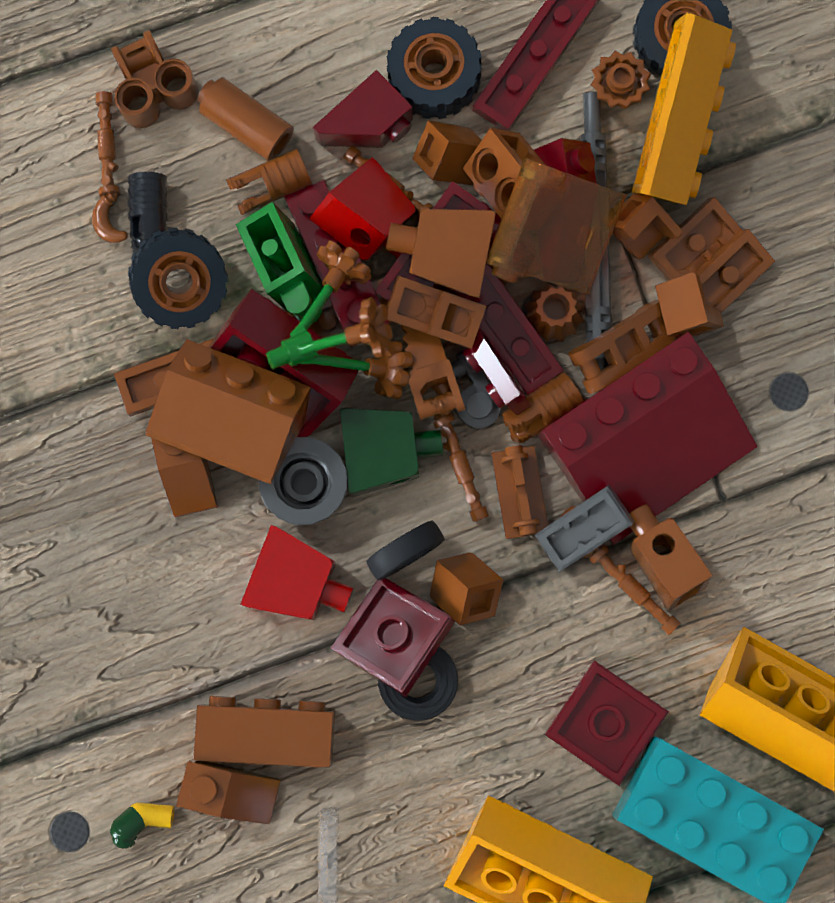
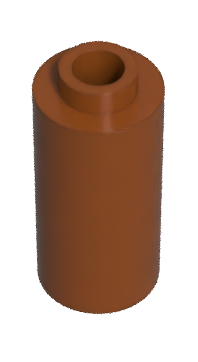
M224 77L219 78L217 81L209 80L198 95L197 101L201 103L199 107L200 114L267 161L278 157L292 137L294 126Z

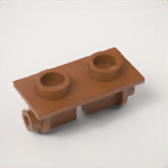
M522 445L507 447L504 451L492 452L505 538L511 539L535 535L548 526L535 446L523 447Z

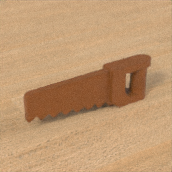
M401 324L402 331L406 333L403 336V340L408 345L405 351L411 352L413 356V362L409 366L412 370L409 372L410 379L408 382L420 420L456 408L458 412L466 410L450 360L446 358L440 338ZM449 383L451 392L430 399H422L428 388Z

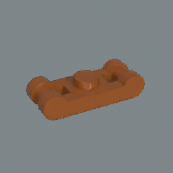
M655 300L643 305L636 310V313L588 343L574 348L568 355L573 365L580 367L585 377L582 383L587 393L591 394L607 387L678 338L667 335L659 300ZM646 325L652 334L649 338L643 328ZM603 353L608 366L600 369L595 358Z

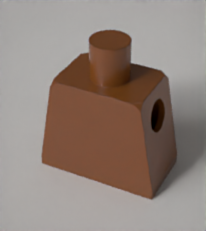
M421 209L417 228L391 223L386 250L411 254L412 259L409 273L466 295L479 297L496 211Z
M648 504L631 512L630 515L635 522L630 528L637 537L632 542L631 552L666 610L669 612L705 590L712 578V574L674 519L671 517L659 523ZM658 545L664 546L669 550L670 554L659 555L653 550V547Z

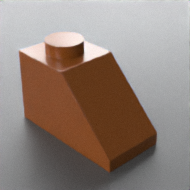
M151 438L157 468L174 517L218 508L208 460Z
M191 759L187 762L176 806L219 818L270 824L281 780L210 761H194Z

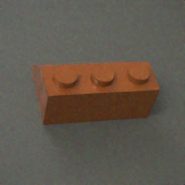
M186 339L167 369L146 429V436L271 484L306 421L311 387Z

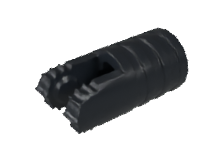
M137 172L128 176V219L130 221V238L132 239L130 243L132 244L133 252H137L140 248L139 244L144 239L148 240L152 237L153 233L159 230L161 232L166 231V221L168 220L166 200L167 177L161 173Z

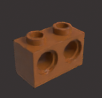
M490 128L463 167L464 171L473 181L475 191L486 198L510 229L537 230L565 192L564 187L518 132Z

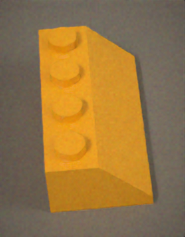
M690 13L684 14L675 21L631 193L652 196L655 199L680 205H687L689 197L696 198L702 178V173L696 172L700 154L707 155L713 137V130L707 129L711 111H719L725 87L718 85L722 69L730 68L735 54L736 43L730 41L732 29Z
M743 626L709 687L700 716L835 792V677Z
M488 795L473 821L446 878L444 887L477 903H646L653 876Z

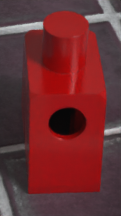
M371 157L333 188L309 219L346 248L350 247L356 250L362 260H369L380 249L386 248L391 223L405 225L415 213V206L381 165ZM388 250L397 259L401 255V252Z
M271 525L240 605L315 620L321 604L345 613L354 588L331 579L336 565L334 560L280 528Z

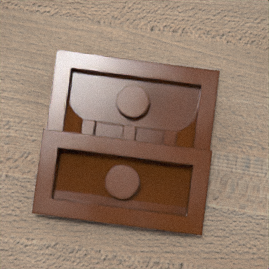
M715 197L708 198L679 225L684 233L678 239L667 237L648 255L649 259L668 280L691 272L698 274L706 305L719 309L721 313L775 262L749 229H741Z

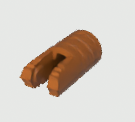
M297 149L226 179L230 189L242 188L261 177L268 191L257 196L248 197L237 205L241 215L312 185Z
M562 372L533 393L528 394L526 398L532 406L519 415H516L508 408L502 414L503 422L506 427H509L512 442L525 443V441H529L530 438L535 437L543 429L582 404L584 400L573 381L566 373Z

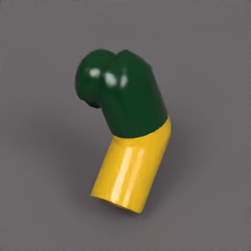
M142 802L132 804L114 819L110 828L112 842L118 848L127 849L135 844L137 835L146 826L172 828L175 806Z

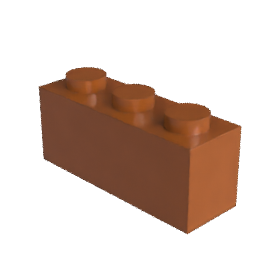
M209 696V704L197 705L193 760L330 768L333 763L335 711L325 710L326 702L299 701L298 709L281 708L280 699L254 698V707L236 706V697Z

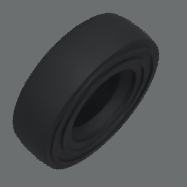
M433 520L428 521L387 544L369 557L366 562L374 577L378 581L383 580L420 559L442 544L445 539L438 525Z
M439 646L427 664L435 673L436 684L433 691L423 698H414L409 695L405 697L378 680L379 692L384 703L396 715L407 720L424 721L440 715L450 706L458 688V673L454 661L443 648Z

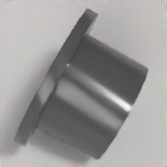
M296 437L273 482L268 484L259 480V491L266 507L277 518L293 525H313L329 518L341 506L347 491V471L340 455L328 443L313 437Z

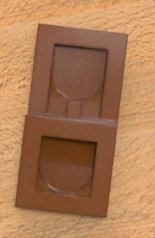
M397 276L387 305V320L472 349L486 306Z

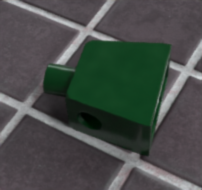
M340 409L348 488L351 497L419 478L418 458L443 456L441 430L414 432L411 412Z

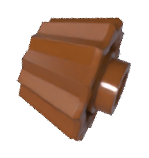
M615 50L610 57H600L599 66L592 69L595 78L591 86L597 92V99L602 103H608L610 108L627 109L630 105L641 103L642 94L650 90L647 81L651 74L644 69V60L635 59L632 52L621 54Z
M546 283L542 290L533 291L532 300L525 304L528 311L526 317L546 342L552 339L563 342L567 335H576L577 326L584 322L581 314L584 304L577 300V291L567 290L563 283L555 287Z

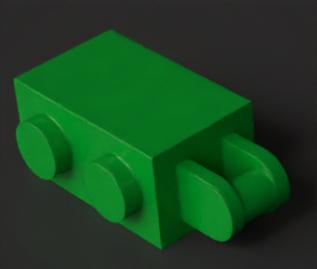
M271 202L235 225L266 293L288 313L290 312L295 315L301 322L324 286L295 224ZM322 309L320 310V312L318 313V315L312 323L316 322L319 319V317L321 316Z

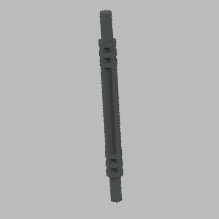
M594 91L583 94L584 134L580 135V141L591 144V150L595 159L594 169L597 182L584 245L586 343L612 328L609 229L604 225L608 221L606 134L601 133V101L597 99V92ZM603 353L595 358L600 369L608 366Z

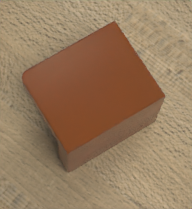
M428 120L412 159L432 180L450 183L453 181L458 184L473 185V181L464 171L463 167L482 139L469 127Z
M633 193L604 224L631 255L640 260L663 237L678 239L684 233L652 196Z
M691 272L655 285L668 336L680 338L689 331L691 336L695 337L724 327L720 310L706 305L698 274Z
M473 553L439 559L436 561L430 598L459 625L472 623L495 616L504 579Z

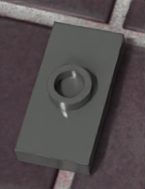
M608 485L536 533L535 537L560 572L631 526L635 521L612 487Z

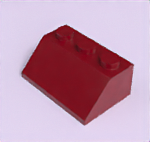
M251 289L232 312L209 345V348L310 386L306 421L297 436L308 437L343 402L359 370L301 363L293 367L287 363L272 369L266 352L281 347V341L290 338V333L300 322L276 306L271 300ZM310 328L307 330L314 341L323 339ZM335 346L317 351V354L353 359Z

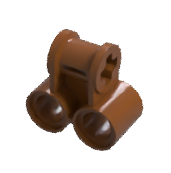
M150 30L143 32V38L122 48L117 46L110 48L125 77V80L115 90L114 98L118 109L129 125L135 128L150 127L157 121L160 115L159 104L162 102L172 109L183 110L189 108L196 101L199 90L190 67L180 59L164 61ZM183 78L186 80L184 87L180 90H167V85L173 79ZM140 96L147 98L146 104L141 109H128L129 103L134 98Z

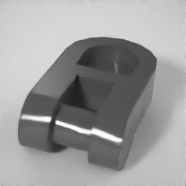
M463 351L455 355L457 360L451 363L455 378L458 380L466 374L473 385L460 392L466 410L458 412L457 408L453 410L466 427L473 430H484L491 427L497 421L501 408L495 404L485 388L490 382L481 371L477 374L465 358Z

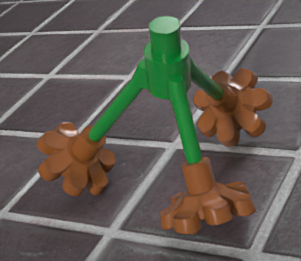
M328 241L327 246H320L317 253V258L324 262V265L329 269L328 274L322 281L324 287L300 324L290 333V338L281 341V347L266 352L268 362L272 369L287 363L291 367L301 363L360 370L365 375L374 376L377 379L374 387L376 394L384 397L388 395V397L398 400L402 396L401 386H406L409 381V373L403 370V368H407L412 364L413 356L411 352H402V343L400 341H390L392 339V330L389 324L383 323L388 318V310L384 304L376 307L372 297L362 301L360 324L347 327L344 333L314 341L307 331L331 293H336L343 282L348 285L353 281L366 284L372 277L370 275L371 270L367 265L361 262L356 263L360 256L356 250L347 247L343 253L337 243ZM347 342L349 345L363 342L371 346L373 355L379 359L367 358L365 361L321 355L317 354V351Z

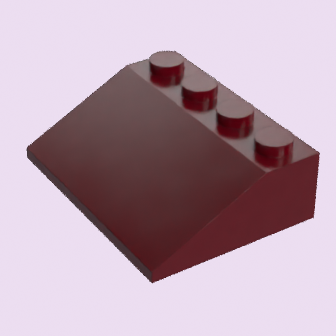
M689 331L543 429L538 437L582 502L610 485L629 514L637 508L648 504L655 517L758 447L715 368ZM629 526L609 539V541L614 545L633 531Z

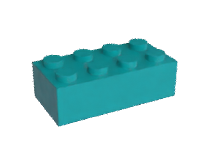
M653 736L612 813V816L619 822L764 903H786L824 830Z

